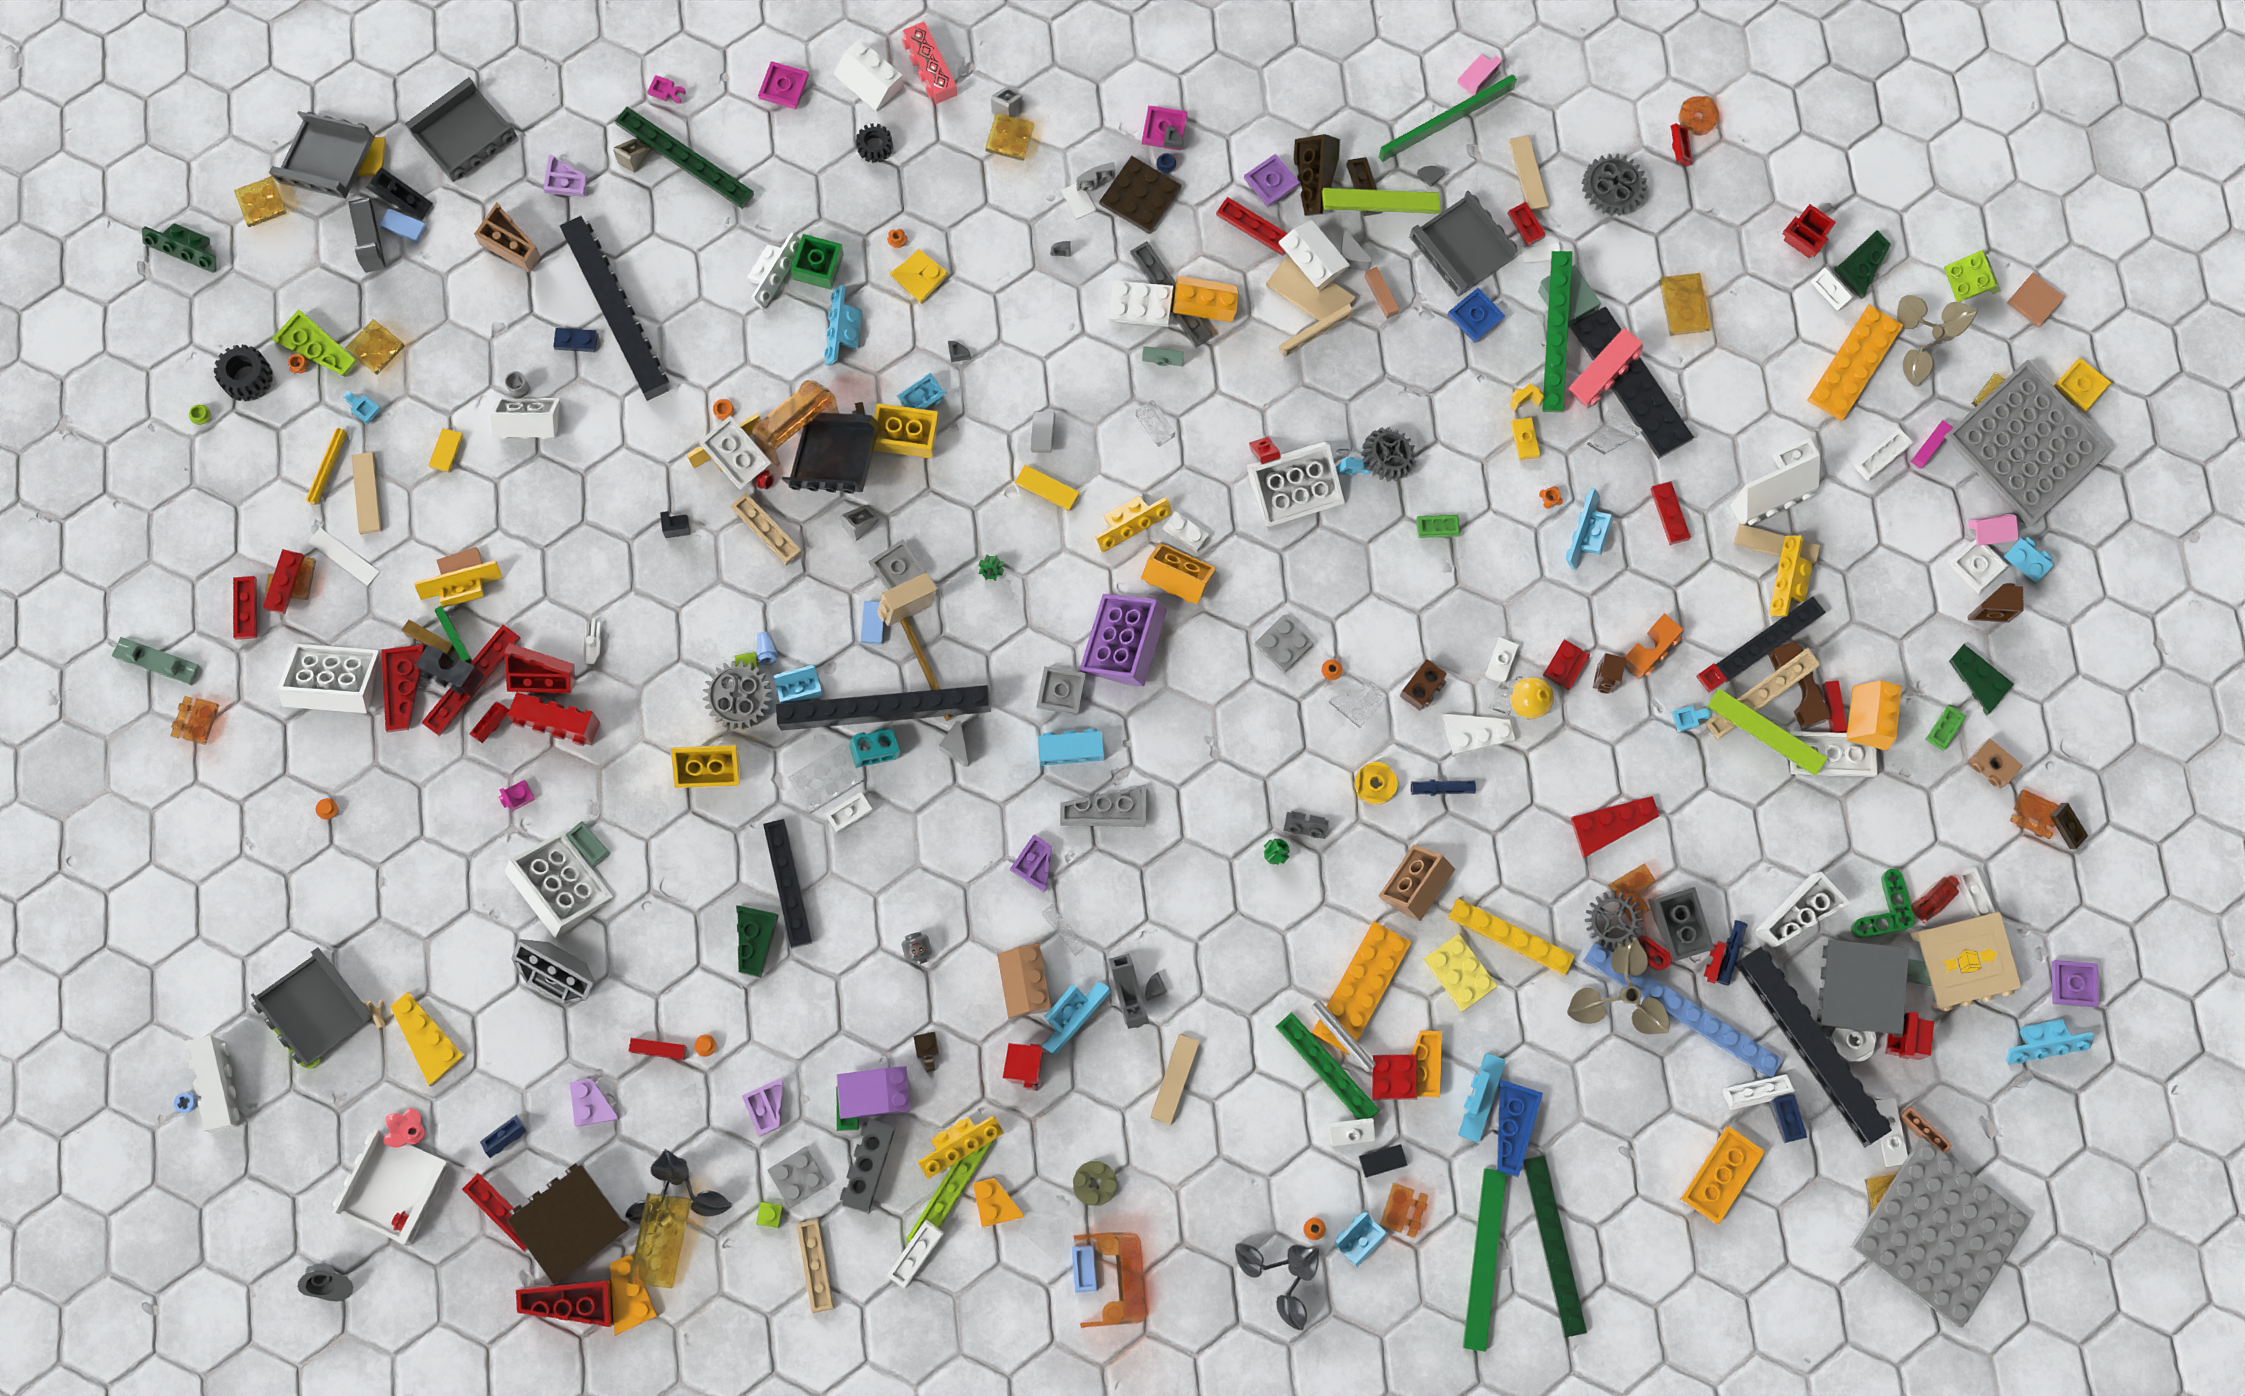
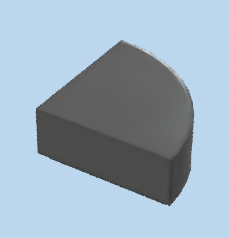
M1167 125L1164 147L1183 149V138L1175 128Z
M1425 166L1417 171V174L1430 187L1446 173L1443 169L1436 166Z
M1062 241L1051 246V256H1070L1071 241Z
M948 341L951 362L971 359L967 348L956 341Z
M1158 972L1152 975L1147 982L1145 988L1147 1001L1167 993Z

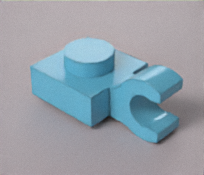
M348 391L343 396L346 402L353 406L350 411L367 425L381 411V408L365 395L359 399Z
M1353 457L1344 458L1336 466L1337 475L1369 474L1372 472V470H1367L1363 459H1354Z
M1693 706L1672 711L1678 732L1699 727L1698 721L1710 719V716H1712L1709 708L1695 711Z

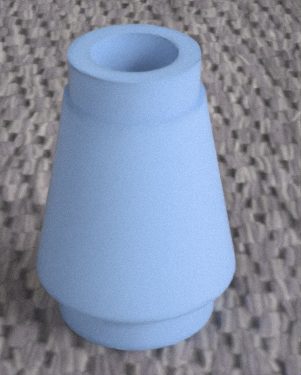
M761 632L757 634V659L763 665L774 663L778 654L769 632Z

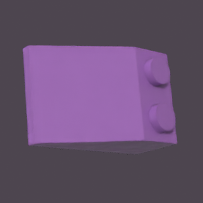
M907 1066L836 1075L840 1119L906 1114L911 1110Z

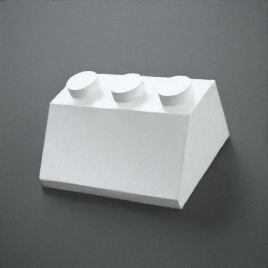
M860 38L845 51L834 72V76L875 112L904 87L902 74Z
M1312 220L1294 228L1279 241L1282 249L1319 292L1350 266Z
M498 398L490 413L492 437H499L501 439L511 437L551 439L555 437L559 427L560 398Z

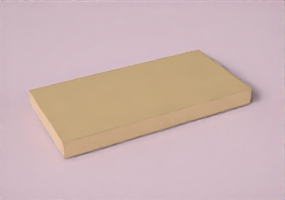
M1288 255L1266 282L1267 287L1318 321H1321L1347 304L1351 305L1355 300V296L1334 282L1329 283L1319 292Z

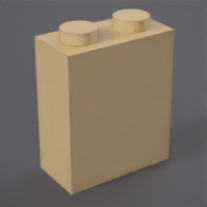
M927 572L882 593L877 610L881 621H885L887 626H891L932 606L937 589Z

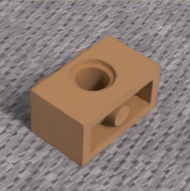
M1990 738L1983 742L1968 760L1976 772L1985 775L1993 786L2000 789L2006 786L2023 767L2021 763ZM1991 761L1997 764V769L1991 766Z

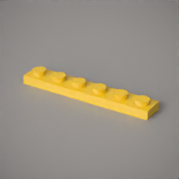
M1458 898L1447 918L1564 976L1567 974L1575 956Z

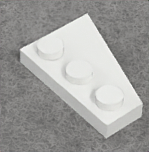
M1453 714L1442 715L1453 755L1515 741L1509 719Z

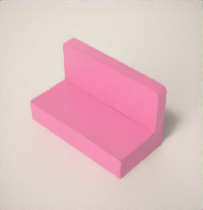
M1481 54L1458 78L1457 83L1472 95H1476L1499 70L1502 59L1495 56L1490 61Z
M2004 514L1968 520L1969 528L1976 530V540L1979 546L2018 540L2016 515Z

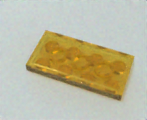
M647 1193L628 1283L673 1289L692 1199Z

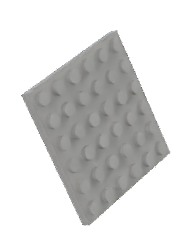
M2026 360L1944 436L2028 527L2044 515L2112 450L2106 441L2029 360Z
M1920 1138L1854 1240L1851 1248L1955 1326L1963 1328L2031 1218L1927 1140Z

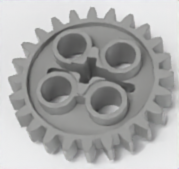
M732 661L731 667L723 663L724 670L716 667L718 674H709L713 679L712 682L705 681L709 685V689H703L704 692L708 693V696L704 697L703 700L709 701L705 709H712L709 716L717 715L715 722L718 723L723 720V727H726L729 723L731 729H735L736 724H738L739 729H743L744 723L748 727H752L751 721L759 723L757 716L765 717L762 710L770 709L766 705V702L772 701L771 698L767 697V694L771 693L772 690L766 689L770 682H763L766 675H758L760 671L758 667L752 671L753 664L751 663L746 668L744 661H740L739 666H737L735 661ZM741 676L739 693H742V697L737 698V713L734 714L736 698L733 697V693L738 692V677ZM727 678H732L733 686L726 689L724 681ZM752 680L754 682V689L747 692L745 690V683ZM728 698L730 707L723 710L721 708V701ZM749 701L751 710L744 713L741 706L744 702Z

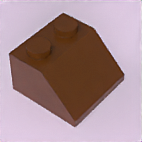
M2014 583L2003 584L1968 615V620L2011 622L2024 611L2023 586H2015Z

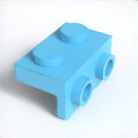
M928 373L896 396L903 407L927 410L926 407L930 404L935 406L944 400L942 396L946 392L941 389L933 375Z
M2020 537L2004 557L2037 584L2054 565L2051 561L2053 557L2045 550L2042 553L2035 548L2037 544L2029 537L2026 539Z
M815 665L774 675L781 704L803 702L823 696Z
M1364 1211L1353 1219L1352 1224L1346 1231L1344 1230L1339 1233L1334 1243L1338 1250L1358 1267L1384 1241L1388 1234Z

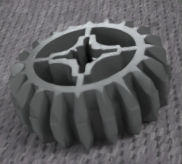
M1383 427L1373 431L1370 436H1367L1365 443L1362 445L1363 451L1361 456L1365 457L1363 463L1368 464L1367 470L1373 471L1372 476L1379 475V480H1383L1385 477L1387 482L1392 479L1398 481L1411 472L1412 466L1416 462L1414 458L1417 453L1413 452L1415 445H1410L1411 438L1406 439L1404 437L1405 433L1399 434L1398 428L1393 432L1391 427L1386 429Z
M1612 891V898H1609L1607 892L1603 893L1605 899L1603 901L1599 896L1595 897L1599 904L1596 905L1593 902L1589 904L1594 908V911L1586 910V913L1592 915V918H1586L1585 922H1592V926H1588L1586 929L1587 931L1594 929L1595 933L1591 934L1590 937L1593 939L1598 935L1600 937L1597 940L1598 945L1605 940V948H1609L1611 942L1613 943V949H1616L1619 942L1621 947H1625V940L1631 944L1633 942L1630 939L1632 935L1636 938L1640 937L1635 930H1643L1642 926L1637 925L1638 922H1644V918L1637 917V914L1643 913V910L1635 911L1634 908L1639 903L1635 902L1631 905L1632 896L1624 900V892H1621L1619 898H1616V891ZM1610 902L1622 904L1613 913L1602 908ZM1627 908L1632 915L1631 927L1623 920V915ZM1598 913L1606 920V926L1602 932L1597 924ZM1615 914H1619L1618 921L1623 926L1614 924V926L1610 927L1611 919L1607 915L1615 916ZM1614 928H1620L1627 932L1621 938L1608 937Z

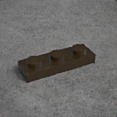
M1367 157L1348 160L1346 166L1354 189L1377 190ZM1362 211L1363 216L1382 213L1379 211Z

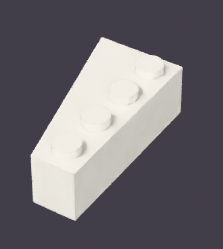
M1822 872L1811 874L1754 933L1768 948L1779 946L1803 930L1815 925L1820 920L1832 915L1837 910L1849 905L1850 902Z
M211 1035L184 1041L185 1049L190 1048L192 1056L188 1060L189 1067L197 1077L193 1082L194 1089L202 1099L198 1101L204 1131L214 1133L238 1127L239 1112L234 1105L236 1091L234 1086H231L230 1077L233 1076L231 1065L227 1061V1056H229L227 1043Z

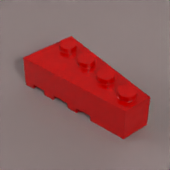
M518 692L515 694L507 715L515 726L524 728L525 725L533 727V731L544 734L546 731L552 733L553 737L560 740L565 738L571 739L572 743L579 746H584L585 744L592 745L600 724L593 711L586 710L584 713L573 706L564 709V706L553 701H548L547 704H544V700Z
M611 1279L530 1286L516 1289L517 1313L595 1324L604 1327L614 1325Z

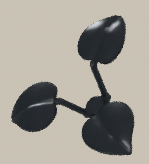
M665 1149L659 1158L653 1162L650 1169L651 1174L655 1178L666 1181L658 1202L654 1205L648 1200L638 1201L627 1209L625 1217L641 1225H655L659 1223L664 1216L663 1211L659 1207L669 1183L681 1185L683 1181L686 1182L690 1199L694 1201L691 1203L690 1208L698 1215L709 1217L722 1214L732 1206V1203L715 1191H703L695 1196L689 1181V1168L687 1167L686 1160L678 1158Z
M1245 1243L1236 1244L1235 1253L1238 1264L1242 1271L1250 1277L1257 1278L1262 1274V1270L1289 1264V1272L1293 1276H1297V1278L1287 1291L1286 1296L1280 1295L1277 1297L1276 1306L1279 1315L1289 1326L1297 1330H1304L1307 1322L1306 1308L1298 1298L1291 1297V1293L1301 1279L1309 1281L1315 1277L1319 1263V1249L1295 1244L1289 1247L1287 1260L1263 1265L1264 1257L1259 1250Z

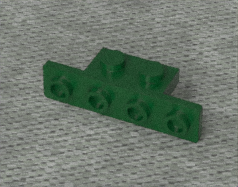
M175 223L163 233L146 226L142 228V242L144 245L214 273L216 271V256L204 251L210 245L209 237Z

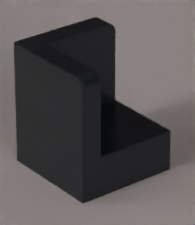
M669 511L660 512L662 532L665 538L690 535L689 520L686 514L670 516Z

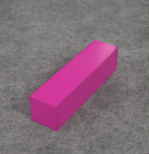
M1942 420L1910 462L1921 469L1945 439L1944 436L1953 427Z

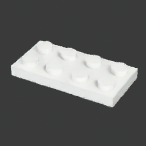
M1790 732L1791 735L1827 757L1817 775L1877 776L1876 748L1847 741V733ZM1790 761L1791 774L1812 775Z

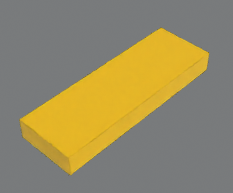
M1024 465L1015 481L1016 485L1069 512L1079 496L1078 491L1027 465Z

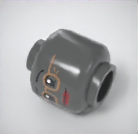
M921 932L905 936V940L901 943L906 961L914 962L915 965L927 962V957L933 953L929 937Z

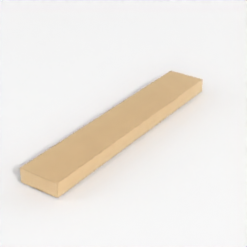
M1807 648L1736 700L1757 712L1821 664L1810 649ZM1719 714L1714 715L1705 722L1717 740L1736 727V725Z

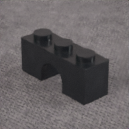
M428 645L414 665L421 671L419 674L429 681L434 679L443 688L451 687L450 689L458 695L464 693L471 697L485 675L474 665L461 659L457 661L454 667L449 669L454 661L444 651Z

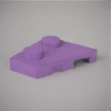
M1034 834L1011 866L1010 871L1045 893L1052 846Z

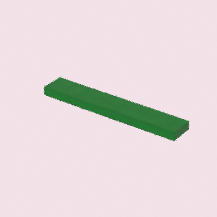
M1292 1012L1275 1026L1357 1120L1373 1118L1380 1111Z

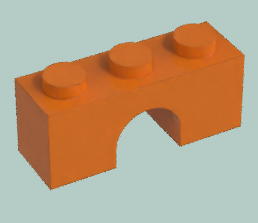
M1664 613L1647 633L1654 640L1655 648L1646 649L1637 643L1625 656V667L1639 679L1644 674L1648 677L1656 668L1653 665L1658 659L1661 662L1669 653L1666 649L1670 645L1675 647L1682 639L1680 634L1684 629Z

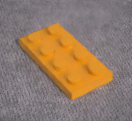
M1726 1126L1680 1197V1200L1714 1224L1719 1225L1765 1151L1731 1127Z

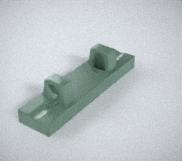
M120 637L111 655L118 660L191 686L200 669L198 664ZM139 650H142L141 653H140V655H139V657H138V659H136V657H137V655H138V653H139Z

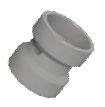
M513 371L506 376L505 384L513 397L522 398L528 394L529 384L521 372Z

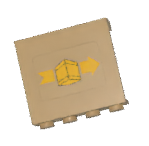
M2000 912L1911 933L1913 942H1920L1937 1004L1932 1005V1009H1940L1941 1012L1954 1009L1953 1005L1961 1004V1007L1974 1004L1973 1000L1981 998L1982 1002L1995 999V994L2001 993L2002 996L2015 994V989L2022 988Z

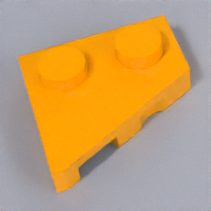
M995 1178L973 1183L982 1227L1024 1218L1023 1213Z

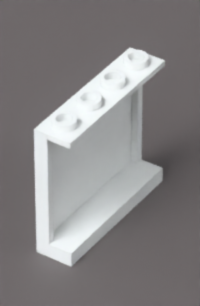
M375 1129L373 1133L371 1132L368 1135L363 1153L357 1156L354 1163L356 1167L353 1173H350L345 1179V1188L342 1194L336 1197L332 1212L388 1236L403 1245L410 1246L451 1163L408 1143L399 1148L390 1147L382 1141L387 1134ZM402 1211H406L409 1217L402 1231H394V1226L391 1225L395 1214L397 1212L401 1214Z

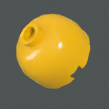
M1529 677L1521 679L1514 684L1510 700L1513 709L1519 716H1524L1531 720L1540 718L1550 711L1554 702V694L1547 682L1541 678Z

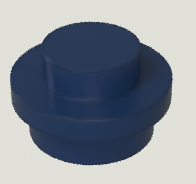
M1169 153L1160 155L1156 162L1158 170L1163 173L1172 172L1176 167L1174 156Z

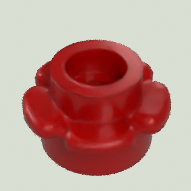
M769 470L761 472L755 479L757 487L769 489L774 482V475Z
M402 1211L401 1214L398 1212L395 1214L391 1225L394 1226V1231H402L409 1217L406 1211Z

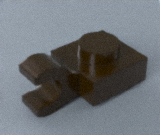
M935 1032L913 1036L917 1058L924 1057L926 1072L935 1071L933 1056L939 1055Z

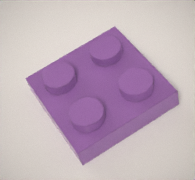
M1274 154L1244 175V180L1267 207H1270L1300 185V182L1277 154Z
M2060 960L2052 961V1004L2098 1007V964Z

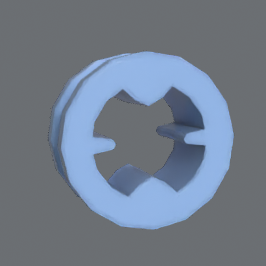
M181 1093L174 1099V1108L181 1113L192 1112L197 1105L196 1097L190 1093ZM183 1098L190 1099L187 1109L186 1107H181Z

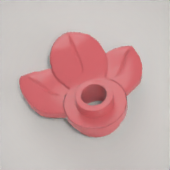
M408 1108L404 1115L393 1113L385 1118L390 1132L383 1138L384 1144L399 1148L407 1143L418 1144L423 1140L425 1130L421 1125V1115L417 1110ZM417 1130L416 1134L409 1135L411 1131Z

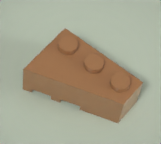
M496 202L474 235L481 246L530 273L541 258L538 249Z

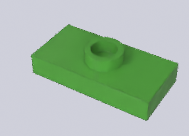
M1458 515L1417 516L1416 518L1418 538L1459 537L1460 535Z
M1947 705L1925 740L1944 751L1967 716L1952 706Z

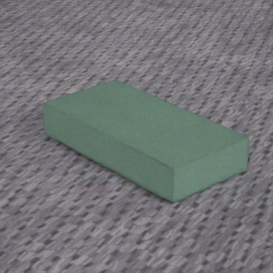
M583 821L565 834L593 867L610 854Z

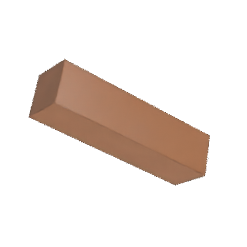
M1375 267L1366 271L1364 277L1386 319L1397 315L1399 307L1378 268Z
M1911 1106L1900 1114V1120L1919 1138L1927 1140L1944 1154L1952 1147V1144Z

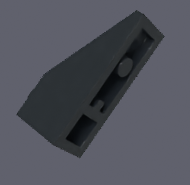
M382 167L379 168L366 187L383 200L421 220L433 204Z

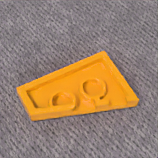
M1419 1031L1411 1053L1418 1056L1417 1097L1440 1098L1442 1031Z

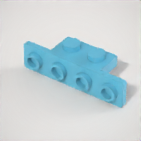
M840 285L833 290L830 297L832 308L828 315L830 325L826 334L828 343L824 352V357L826 358L825 365L828 366L838 360L839 345L856 349L859 342L862 309L844 304L846 289L844 285Z
M1591 488L1589 494L1585 497V507L1579 515V525L1577 531L1573 533L1571 549L1566 554V560L1571 569L1577 568L1582 552L1602 554L1613 521L1612 514L1595 512L1600 499V495L1595 488Z
M1098 981L1085 996L1072 984L1044 1016L1056 1030L1042 1047L1055 1056L1063 1049L1068 1040L1077 1033L1082 1024L1091 1017L1096 1008L1107 998L1112 990Z
M2062 1019L2021 1027L2019 1033L2026 1045L2009 1048L2006 1062L2008 1065L2021 1064L2025 1061L2041 1060L2055 1055L2062 1056L2071 1052H2082L2091 1048L2094 1035L2092 1032L2071 1036Z
M1488 1053L1484 1055L1478 1075L1475 1074L1471 1082V1087H1473L1471 1096L1468 1095L1464 1103L1466 1112L1458 1133L1460 1137L1476 1143L1480 1141L1506 1062L1504 1059Z

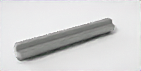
M1320 1000L1316 1001L1311 1007L1314 1013L1366 1072L1371 1071L1376 1065L1375 1062Z

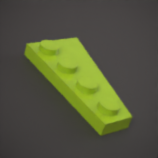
M299 309L271 339L343 377H346L358 363L354 357Z

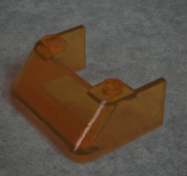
M806 380L802 383L800 389L763 420L759 419L754 423L752 434L756 445L778 467L780 465L776 452L778 447L825 408H828L831 413H839L835 395L817 381Z
M1132 1232L1073 1235L1074 1242L1096 1240L1097 1248L1101 1254L1106 1256L1116 1255L1119 1301L1109 1302L1104 1306L1102 1311L1103 1321L1080 1323L1081 1329L1141 1323L1147 1315L1142 1249L1139 1236Z

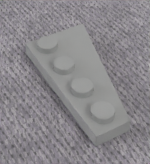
M1146 784L1140 785L1139 788H1126L1111 794L1103 793L1097 797H1085L1062 802L1060 806V826L1146 827Z

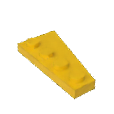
M406 992L390 1006L429 1086L436 1083L465 1057L410 993Z

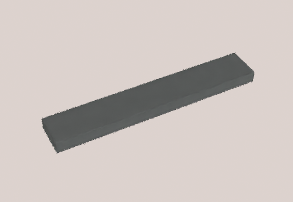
M1146 241L1132 249L1130 255L1151 284L1173 286L1171 313L1195 348L1212 339L1213 335L1201 317L1173 313L1176 282L1149 243Z

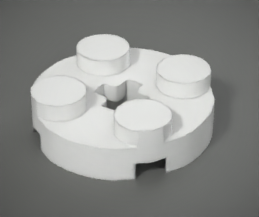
M1834 1028L1830 1035V1040L1836 1046L1837 1054L1841 1059H1844L1847 1063H1857L1868 1059L1873 1054L1876 1034L1875 1032ZM1850 1035L1858 1037L1857 1046L1849 1043Z

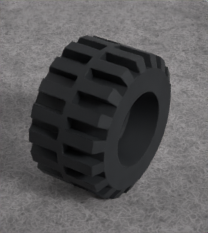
M244 344L241 347L234 345L231 350L230 348L225 349L226 353L219 355L220 360L215 361L217 367L214 368L215 379L222 389L231 398L234 397L238 401L243 399L247 402L250 401V398H253V400L258 399L257 396L259 394L263 396L265 394L264 390H269V382L273 380L271 376L273 371L264 356L254 347H248ZM246 366H252V371L248 377L242 380H235L238 370Z

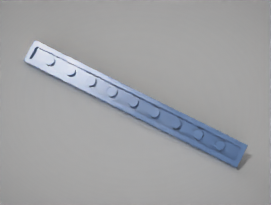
M1594 942L1583 962L1623 987L1628 986L1624 977L1625 973L1619 974L1612 969L1611 956L1613 953ZM1643 972L1639 976L1629 975L1633 986L1641 991L1642 999L1646 997L1657 999L1662 1003L1668 1015L1768 1078H1773L1783 1060L1782 1058Z

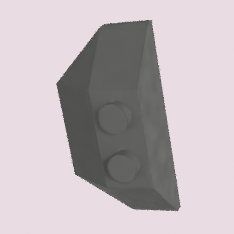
M518 940L511 959L516 963L520 974L528 985L562 1004L588 999L595 980L585 962L550 942Z

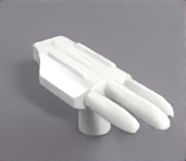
M592 618L591 635L588 636L590 622L587 621L585 637L582 640L581 654L585 659L586 665H596L600 655V622H597L596 637H594L596 619Z

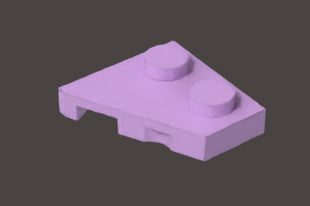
M549 155L543 188L544 193L585 197L587 176L578 170H574L567 163L560 162L555 156Z
M781 1078L742 1095L759 1137L780 1128L783 1080Z
M593 1079L570 1082L576 1127L619 1120L618 1115L614 1112Z

